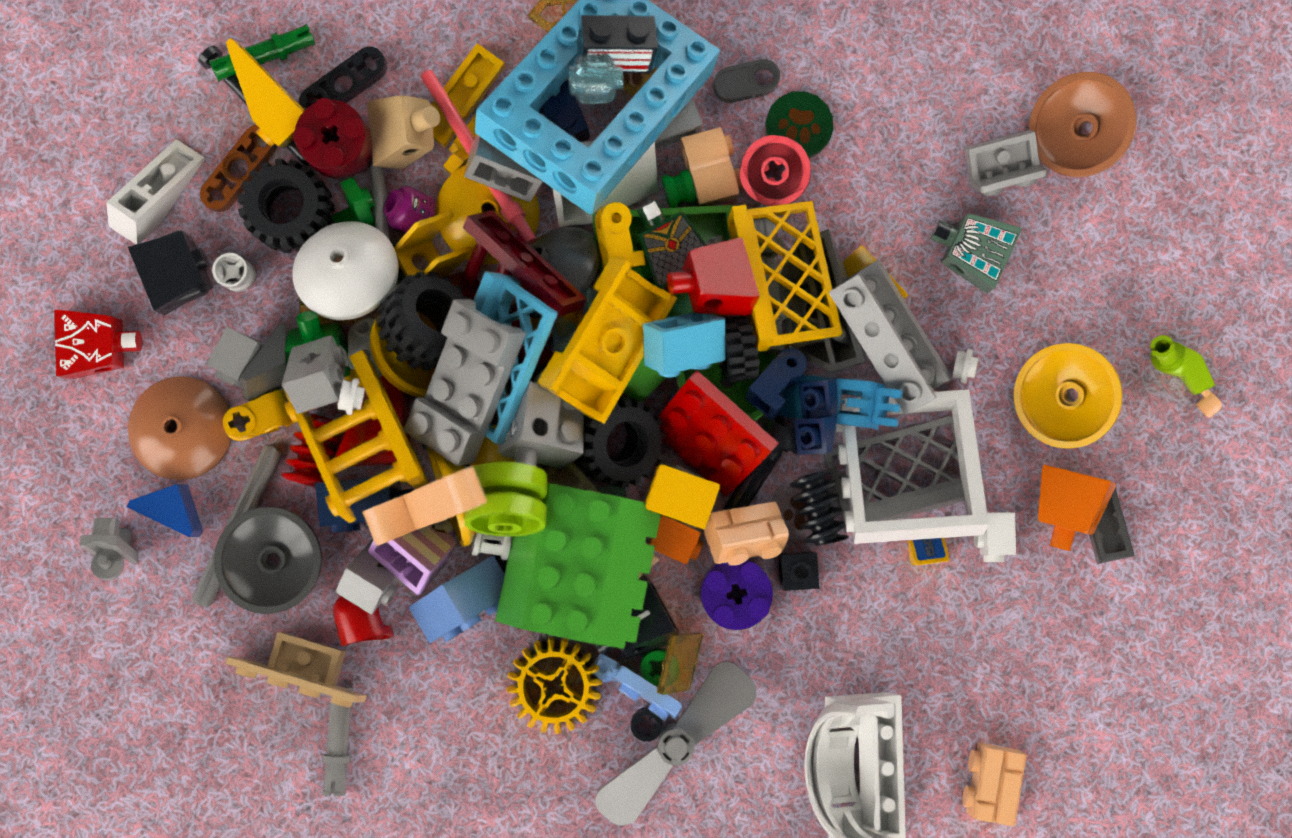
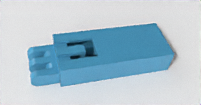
M803 375L799 382L835 378ZM836 378V424L879 429V425L898 427V420L887 417V411L900 413L901 405L889 403V397L902 398V390L885 388V384L872 381ZM796 384L795 386L788 387L783 392L782 397L786 401L779 416L793 419L802 418L799 385ZM842 395L862 397L861 399L847 397L846 403L847 407L860 408V411L840 410V403L845 404V400H841Z

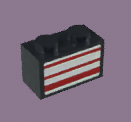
M581 15L577 37L578 58L587 57V59L581 61L587 73H590V70L595 69L597 65H600L597 73H602V63L607 62V57L612 60L611 73H652L658 50L655 16Z

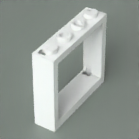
M969 389L934 392L937 396L936 399L910 412L922 413L952 410L966 515L866 522L855 426L836 424V433L842 432L843 444H838L839 465L846 466L847 477H841L843 499L849 498L850 511H845V525L847 532H853L854 544L984 535L989 522ZM889 397V403L897 404L894 398ZM847 398L841 399L845 400V404H841L840 410L860 411V408L847 407ZM901 409L900 413L887 411V415L903 414Z

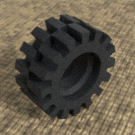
M747 316L725 318V361L719 362V367L722 368V376L725 377L726 383L755 379L758 377L757 374H759V359L757 357L759 352L755 344L757 340L756 336L753 335L754 329Z

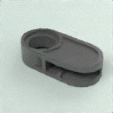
M768 59L726 67L716 74L713 84L714 93L718 99L726 103L768 95L778 86L780 70L773 61ZM761 69L768 70L773 76V82L767 86H761L756 83L754 74Z

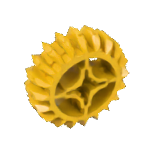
M549 637L547 640L548 648L544 649L540 640H536L534 642L536 653L534 654L529 648L525 647L522 650V654L527 661L525 662L520 658H515L513 661L514 666L521 671H510L507 676L511 680L518 681L517 684L508 685L506 688L508 693H518V696L509 702L510 706L514 707L522 704L523 708L517 713V717L521 719L529 713L532 717L528 721L527 726L530 728L535 725L537 720L542 721L543 723L540 728L542 733L547 732L549 723H554L555 734L561 733V722L566 723L569 731L574 730V717L584 724L587 721V717L582 710L585 709L592 713L596 710V706L589 701V698L595 700L601 698V692L593 690L591 687L601 685L602 681L597 677L591 678L590 674L597 672L599 667L598 665L587 667L585 664L591 659L592 654L587 652L580 658L577 655L581 649L580 643H576L572 651L567 650V638H563L560 648L555 647L554 637ZM543 658H564L558 669L548 672L533 666V664ZM573 664L577 667L583 679V695L577 693L567 681V675ZM564 670L560 686H564V690L557 689L554 693H551L548 700H545L549 685H545L546 679L553 681ZM527 675L533 678V681L541 688L542 695L537 705L528 696L526 689ZM557 699L568 703L571 701L575 704L573 708L562 713H549L545 711L549 704Z

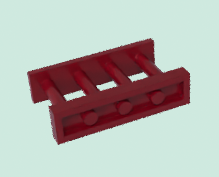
M493 210L467 216L463 228L475 239V247L465 271L446 276L451 279V284L455 287L459 285L463 289L461 293L464 297L468 296L474 301L480 286L477 276L489 252L498 260L499 266L496 273L512 274L521 282L524 290L558 312L549 336L558 317L582 310L587 298ZM516 302L512 311H509V315L518 311ZM520 319L511 322L512 327L521 329ZM546 343L534 371L546 367L554 354L546 346ZM522 344L517 356L522 363L526 357L524 344Z

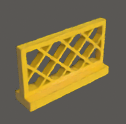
M813 201L747 209L746 205L732 206L727 219L731 240L743 238L760 295L751 315L747 316L754 329L753 335L756 336L757 341L755 344L758 347V352L767 351L770 346L840 336L842 329L836 304L829 294V291L833 289ZM805 213L808 226L802 233L785 222L790 214ZM766 218L777 226L769 237H766L755 229L753 219ZM780 228L797 239L789 252L772 241ZM808 232L810 233L811 239L806 236ZM758 241L763 244L760 249ZM801 242L814 251L815 259L810 266L793 255ZM766 247L784 258L776 270L762 262L761 254ZM787 261L805 272L796 285L779 274ZM816 264H817L818 271H816L815 269H813ZM765 274H767L768 276H770V278L768 279L767 282H766ZM808 275L821 283L822 292L817 299L800 288ZM773 280L791 291L782 304L769 295L768 287ZM794 294L812 305L804 318L786 307ZM823 297H824V300H825V304H823L822 302H820ZM772 307L777 310L775 315L773 314ZM815 308L829 317L831 328L818 329L807 321ZM781 313L798 324L793 333L778 335L775 321ZM802 327L807 330L799 332Z

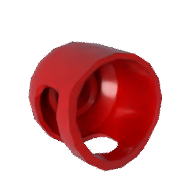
M342 596L335 601L333 617L341 647L362 641L384 640L394 637L392 625H384L382 622L379 607L371 615Z

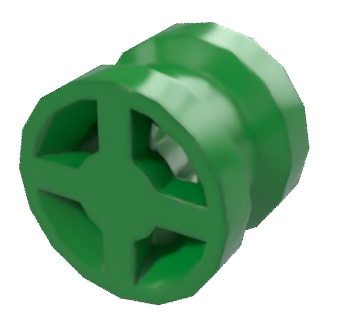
M688 169L681 171L679 175L674 177L670 175L661 176L669 208H677L679 203L683 202L689 204L697 202L694 184Z
M658 648L645 653L640 664L642 677L654 686L666 685L675 675L674 658L665 649Z

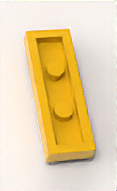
M476 43L444 86V90L464 122L506 68L502 60L478 43ZM434 100L431 106L438 110L440 123L433 127L434 141L446 148L456 134Z

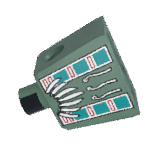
M966 214L960 220L957 228L939 220L930 239L948 247L941 261L942 264L983 292L988 293L996 288L1022 228L985 217Z

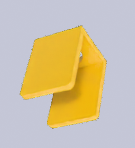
M450 211L414 223L395 245L394 249L398 257L399 267L405 277L409 275L414 276L417 272H423L413 265L412 257L414 255H421L427 259L429 266L424 270L426 275L434 272L438 273L439 278L442 279L444 276H449L473 251L471 246L439 256L431 240L453 217Z
M663 464L658 465L645 500V507L653 512L705 530L720 484Z

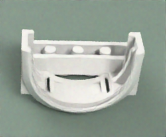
M881 692L825 697V708L819 714L806 746L805 780L812 808L820 824L828 833L829 838H906L901 695ZM851 727V728H846V729H834V728ZM856 738H858L859 740V795L856 787L854 773V750ZM855 802L853 806L833 808L831 806L832 804Z

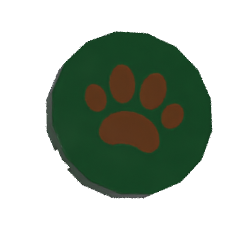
M806 91L790 92L779 97L770 107L765 121L766 136L780 135L793 139L803 147L809 159L823 151L828 145L834 130L833 115L828 105L817 95Z

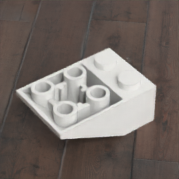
M586 141L581 143L589 148L594 141ZM655 142L595 212L613 202H620L629 206L658 192ZM553 189L559 227L593 223L592 215H589Z

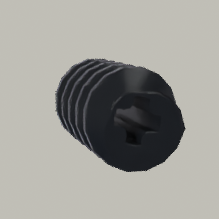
M832 469L799 476L798 479L790 483L791 488L802 490L801 493L793 498L794 502L805 503V506L797 511V515L809 518V520L800 525V528L812 530V534L803 539L804 543L819 546L849 538L848 535L838 534L840 530L846 527L845 522L834 520L835 517L843 512L842 508L831 506L833 502L839 499V494L827 492V490L836 485L835 480L824 479L825 475L833 471Z

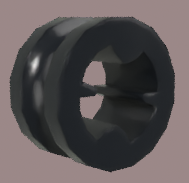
M641 708L633 714L631 731L638 740L644 742L652 741L660 735L662 730V719L652 713L648 708ZM649 715V720L654 718L657 723L652 726V732L649 734H644V729L639 731L636 727L637 724L641 723V716Z

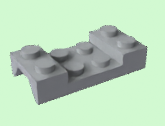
M460 299L453 300L443 325L441 334L446 336L447 340L424 398L415 399L403 430L457 466L475 463L527 334L522 329L498 323L477 311L476 302L473 300Z

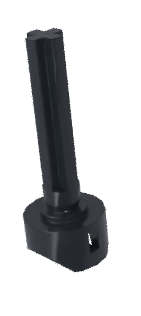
M780 412L773 420L766 416L760 425L779 444L736 487L722 511L749 506L782 456L783 451L786 453L791 451L798 455L795 427H788L784 417L779 416Z

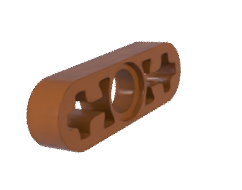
M257 125L250 126L202 185L200 199L212 211L224 212L230 209L238 199V194H242L244 191L241 188L243 181L250 182L253 178L249 173L253 169L259 172L262 169L261 164L267 162L275 152L276 144L272 147L267 144L264 148L261 146L255 148L256 144L253 138L256 135L260 137L256 133L259 129ZM246 149L251 153V151L254 149L252 154L257 159L253 162V160L250 157H248L245 153H242V151ZM238 160L246 161L248 165L246 174L239 178L233 177L230 172L232 164ZM223 175L236 185L233 189L228 184L225 186L226 183L221 180ZM225 186L221 192L225 196L222 202L218 200L213 201L214 198L210 194L213 189L220 191Z

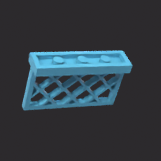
M485 272L474 298L476 310L494 321L508 326H512L511 322L520 319L521 329L527 332L522 343L525 345L526 350L524 362L519 365L518 357L516 358L510 373L513 387L510 396L506 397L505 391H503L496 408L499 416L498 425L495 429L490 423L485 435L495 444H503L558 312L520 287V281L513 276ZM515 296L518 311L509 315V308ZM537 311L543 316L537 330L532 331L529 314Z

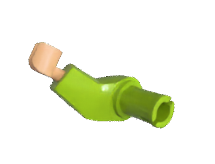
M1160 335L1155 337L1150 345L1152 349L1150 358L1154 367L1164 374L1180 377L1192 395L1200 393L1204 398L1195 405L1206 417L1210 418L1221 409L1222 403L1210 391V388L1215 386V383L1203 356L1178 342H1174L1169 336Z

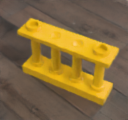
M363 350L349 356L354 369L350 370V375L344 377L346 381L351 382L353 378L359 379L358 387L365 388L369 398L364 401L361 410H353L352 415L345 414L316 429L309 411L297 414L284 390L288 402L284 403L285 409L294 423L298 421L330 495L325 497L328 507L335 517L339 515L349 523L356 521L350 505L399 480L402 483L407 481L415 490L429 484L405 431H403L402 424L374 364ZM370 418L373 421L379 420L383 429L378 432L379 436L331 460L329 459L322 442ZM384 449L387 451L393 450L397 459L396 462L392 463L393 468L345 492L343 491L336 473Z

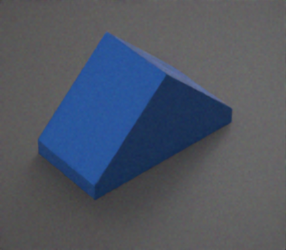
M175 484L132 499L126 506L189 538L200 537L203 532L188 484Z

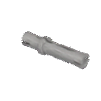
M345 686L346 689L352 691L354 689V687ZM331 702L327 753L323 754L322 762L326 763L322 795L331 796L334 793V797L346 795L347 764L351 763V755L348 754L351 708Z

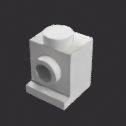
M1015 512L987 513L989 525L984 535L974 536V545L976 548H980L983 562H1005V555H1016Z

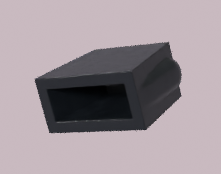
M175 231L161 238L128 247L152 308L160 314L167 315L180 306L205 296L213 288L205 269L210 267L208 258L202 248L197 249L193 238L185 231Z

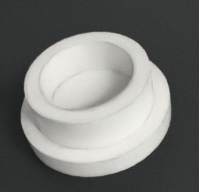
M968 349L967 352L958 350L953 378L961 379V383L966 384L968 377L975 378L979 358L973 357L972 349Z
M353 378L352 382L343 380L337 409L345 410L347 415H352L353 408L361 410L365 388L358 387L359 379Z

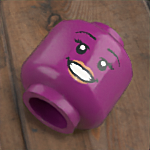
M403 186L398 190H393L388 195L383 211L387 217L388 224L392 228L406 234L414 223L436 216V204L430 195L411 186Z

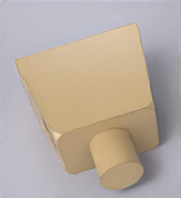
M399 95L367 102L372 139L373 166L397 170L404 169L433 149V127L440 123V114L435 107L430 105L428 100Z

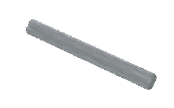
M271 445L263 447L226 527L239 515L258 508L282 458L283 452L280 449ZM215 550L192 596V601L203 607L212 605L220 588L214 569Z

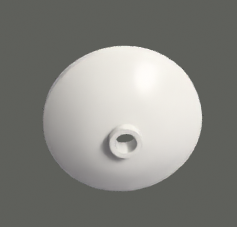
M355 221L334 223L317 231L302 245L293 264V284L302 302L307 308L318 315L334 320L358 318L379 307L392 292L398 277V257L390 240L377 228ZM344 256L340 262H334L336 258Z

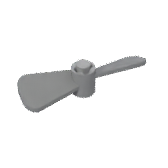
M723 661L716 664L678 722L668 724L661 730L658 736V746L598 790L595 798L597 810L613 824L625 826L633 823L673 766L683 765L688 762L693 755L694 746L754 703L757 692L752 679L733 662Z

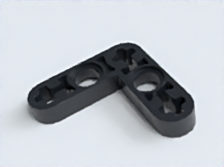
M375 47L360 49L307 87L300 94L299 104L306 110L311 106L309 100L314 96L318 100L328 98L348 103L386 74L387 61L383 53ZM368 57L372 60L379 58L376 61L377 69L372 71L369 67L365 68L366 62L364 60ZM354 66L358 72L361 71L360 74L364 78L360 82L356 74L351 70ZM348 76L352 78L353 84L349 91L338 92L335 90V82L339 77ZM331 139L330 141L337 142L339 139ZM372 157L367 166L358 174H362L370 168Z

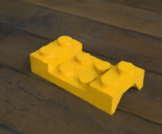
M611 256L593 287L598 291L596 298L564 352L555 351L537 382L588 417L604 424L644 357L643 323L666 319L677 300L676 296L651 284L632 270V263L627 259Z

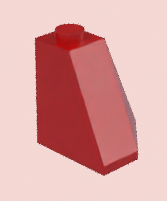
M382 375L380 377L381 382L404 429L410 414V395L396 388ZM365 391L362 406L364 405V401L369 399ZM370 418L348 429L335 457L379 436L378 432L383 430L379 420L373 421ZM406 433V435H407V437H408V439H409V441H410V435H409L408 433ZM384 449L352 466L392 465L397 459L393 450L387 451Z

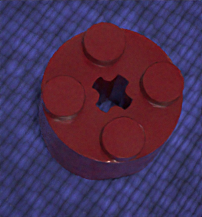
M321 98L300 115L296 123L293 140L302 157L318 173L331 179H339L349 175H356L367 166L372 157L371 133L367 124L353 107L339 100ZM333 137H340L337 142L330 141Z

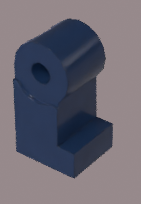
M784 349L749 387L744 399L770 420H773L781 411L786 401L781 395L788 387L798 384L807 368L805 355L797 349Z

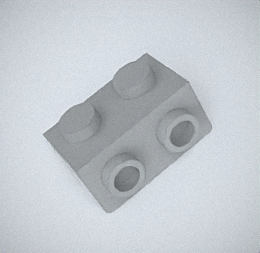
M1026 130L964 147L970 186L985 196L1000 194L1004 191L1003 188L1012 185L1017 187L1030 186L1037 182L1036 179L1047 176L1046 168L1039 165L1035 131Z

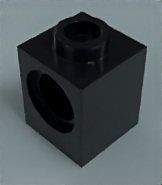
M816 552L782 553L778 555L781 590L819 589Z

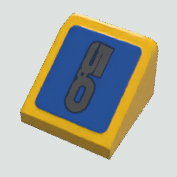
M944 538L907 540L911 565L917 566L950 561Z

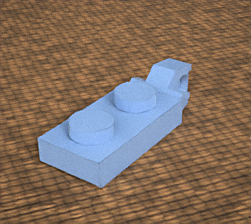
M600 654L593 665H598L599 670L593 674L602 683L612 681L620 683L621 686L618 689L620 692L634 701L639 696L651 703L648 709L666 721L668 716L676 720L683 710L682 703L605 654Z

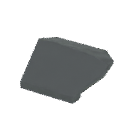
M278 324L240 376L243 398L246 400H255L262 395L278 391L283 387L282 380L287 366L285 354L287 332L285 325Z

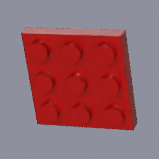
M698 370L689 377L658 416L663 422L659 429L665 430L666 438L661 439V442L672 448L688 466L693 467L706 480L720 484L719 492L725 497L779 444Z

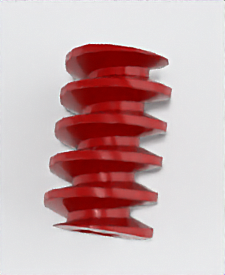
M309 413L316 429L334 420ZM302 431L294 432L293 436L302 443L301 445H290L289 449L298 456L297 458L286 459L285 463L294 470L293 472H283L281 476L287 480L316 488L315 483L324 482ZM338 435L322 442L327 455L335 454V449L327 443L339 441L340 437Z

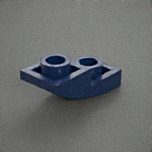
M836 378L798 382L802 418L794 419L798 455L829 454L833 448L837 421Z

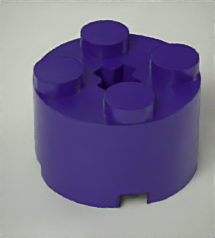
M746 560L744 563L734 566L729 565L728 562L714 563L704 574L700 585V600L708 616L719 626L731 630L747 629L758 624L770 610L773 597L772 585L765 571L754 562ZM733 584L745 590V593L740 595V601L735 602L732 597H727L726 593L732 591L731 585Z

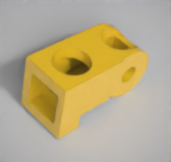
M613 202L600 208L595 216V227L603 270L611 256L627 259L632 263V268L645 265L643 250L633 252L629 231L632 222L631 212L626 205L620 202Z

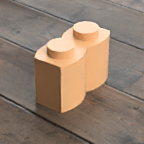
M721 127L682 137L680 139V148L685 167L689 170L694 184L697 207L710 206L738 198L740 194L739 189L743 188L740 179L739 168L733 169L730 161V156L734 155L730 135L724 136Z

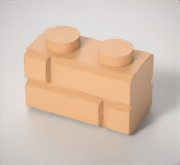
M773 501L712 512L704 530V535L708 546H710L715 564L728 562L729 565L734 566L742 564L752 557L761 556L763 559H771L778 556L784 550L789 538V531L784 519L781 518V512L777 503Z
M978 742L976 751L972 750L970 752L968 769L973 773L971 785L965 786L962 796L963 807H967L966 813L976 820L1015 826L1027 755L1018 749Z

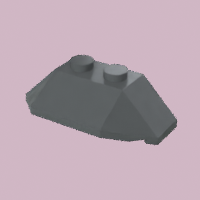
M827 229L820 232L832 289L846 282L848 276L832 234ZM802 242L793 253L794 256L809 266L815 259L814 251ZM787 261L780 274L796 285L805 272ZM817 264L813 268L818 271ZM809 275L800 286L801 289L816 299L822 292L821 283ZM779 283L780 303H783L791 291ZM796 294L788 303L789 309L802 318L805 317L812 307L811 304ZM823 297L822 300L820 301V302H822L823 304H825L824 297ZM838 307L837 312L842 329L840 336L790 343V347L801 351L805 355L806 360L831 373L866 363V352ZM815 308L807 321L818 329L831 328L829 317ZM790 318L783 320L787 334L793 333L798 324ZM802 327L799 332L807 330Z

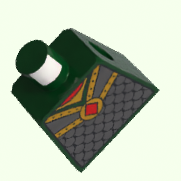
M654 200L637 209L646 228L631 236L635 252L643 250L645 265L640 266L643 278L651 284L663 288L667 286V275L669 272L682 271L688 252L695 248L707 246V244L683 212L674 213L665 218L657 201Z

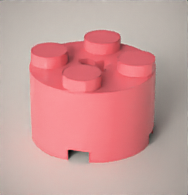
M780 135L765 136L751 144L744 154L740 166V179L743 188L752 199L766 206L784 205L796 201L807 189L811 178L810 160L803 147L793 139ZM772 162H775L778 166H785L786 170L781 173L782 179L780 181H777L774 177H767V173L771 170L770 164Z

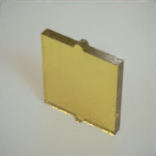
M694 632L670 635L665 660L662 662L663 668L657 693L665 695L690 690L695 667L698 664L703 634Z

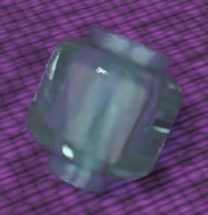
M609 54L579 55L574 65H569L568 67L570 95L576 96L579 103L583 105L611 103L616 96V90L623 89L622 67H615L614 60Z

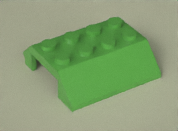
M547 483L546 497L540 500L547 506L545 529L530 535L512 537L495 621L524 630L622 649L625 648L626 642L636 643L641 618L631 616L632 609H643L648 582L638 580L639 573H650L655 546L645 544L646 537L656 539L661 514L646 509L645 502Z

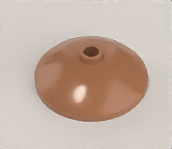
M1078 72L1057 80L1041 94L1032 110L1029 130L1035 131L1038 157L1045 166L1064 176L1088 177L1111 168L1124 156L1134 139L1137 127V114L1130 94L1118 81L1102 73ZM1091 123L1093 126L1092 131L1087 135H1083L1081 132L1082 127L1085 124Z
M184 376L163 379L147 388L139 396L132 408L128 422V436L131 448L140 463L160 477L172 480H187L199 477L217 466L229 449L232 439L227 436L223 427V417L229 410V406L223 396L204 381ZM175 420L178 427L174 433H171L168 425L171 421Z

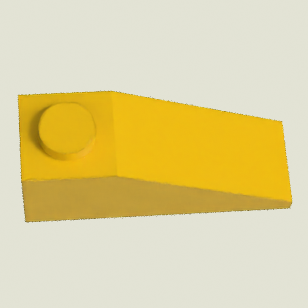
M230 38L226 42V46L251 118L259 127L256 133L269 146L272 147L276 144L279 147L285 148L293 140L296 123L305 109L239 42Z

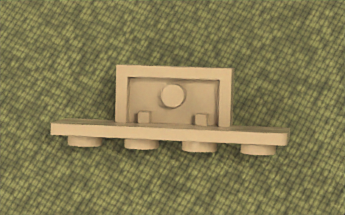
M277 632L268 665L242 657L228 656L225 664L237 667L235 673L250 678H256L257 674L268 677L266 682L268 684L288 688L289 683L300 686L298 692L303 695L319 698L320 693L332 696L331 703L351 708L355 702H365L367 697L365 694L336 686L346 654L345 650L284 632Z

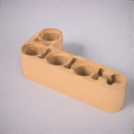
M472 466L403 496L365 510L363 515L374 542L378 546L417 529L485 504L487 499Z

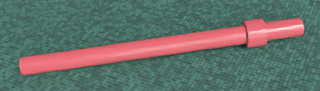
M433 70L425 71L421 75V79L469 155L471 145L475 140L474 136ZM489 187L502 208L500 213L509 226L512 225L517 234L529 245L536 242L537 238L524 218L526 213L519 202H514L509 194Z

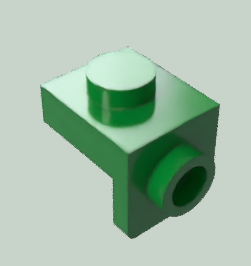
M353 177L340 182L349 208L333 214V223L355 221L375 227L370 208L375 205L367 188L360 189Z

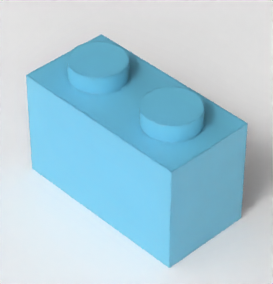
M694 312L643 323L644 365L659 372L660 376L675 377L684 370H704L710 368L713 363L725 361V319L720 316Z

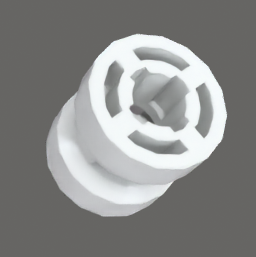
M236 253L222 254L213 263L212 273L217 283L234 292L246 291L255 282L256 272L254 266Z

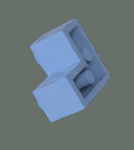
M494 555L442 584L408 608L429 643L440 637H443L444 641L447 642L480 622L481 618L478 614L485 610L488 616L497 611L505 574Z

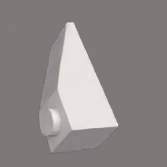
M179 140L173 141L106 202L109 227L134 244H140L164 220L205 160L204 157Z

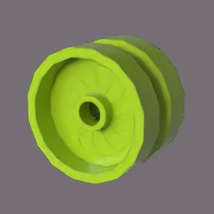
M490 462L474 466L487 503L465 511L464 525L469 530L486 535L511 537L530 535L545 529L547 506L540 501L547 494V474L544 470L519 462Z

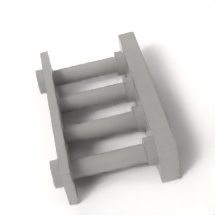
M880 259L850 276L846 282L829 291L830 296L887 388L903 391L902 398H894L897 404L901 405L900 409L903 414L906 415L936 399L937 396L933 389L950 381L952 376Z

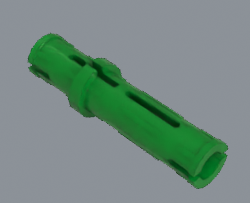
M304 24L302 27L280 35L277 32L270 34V39L248 46L245 49L262 65L278 58L281 61L288 59L287 55L315 46V41L312 33H309L308 25ZM230 54L209 60L218 82L236 75Z

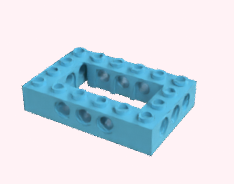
M578 0L477 108L475 133L589 215H592L709 79L715 68L720 49L649 0ZM581 15L655 16L658 50L653 69L655 67L658 69L589 148L539 113V109L552 95L556 96L560 92L561 85L574 72V62L578 58L577 37Z

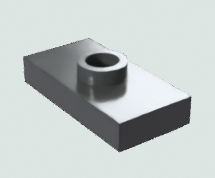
M1116 488L1094 534L1089 535L1097 564L1135 556Z

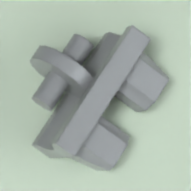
M95 518L92 535H81L80 546L94 556L91 562L93 574L105 581L114 580L119 577L125 566L124 559L131 563H138V552L130 546L132 532L129 529L119 528L120 522L115 518Z

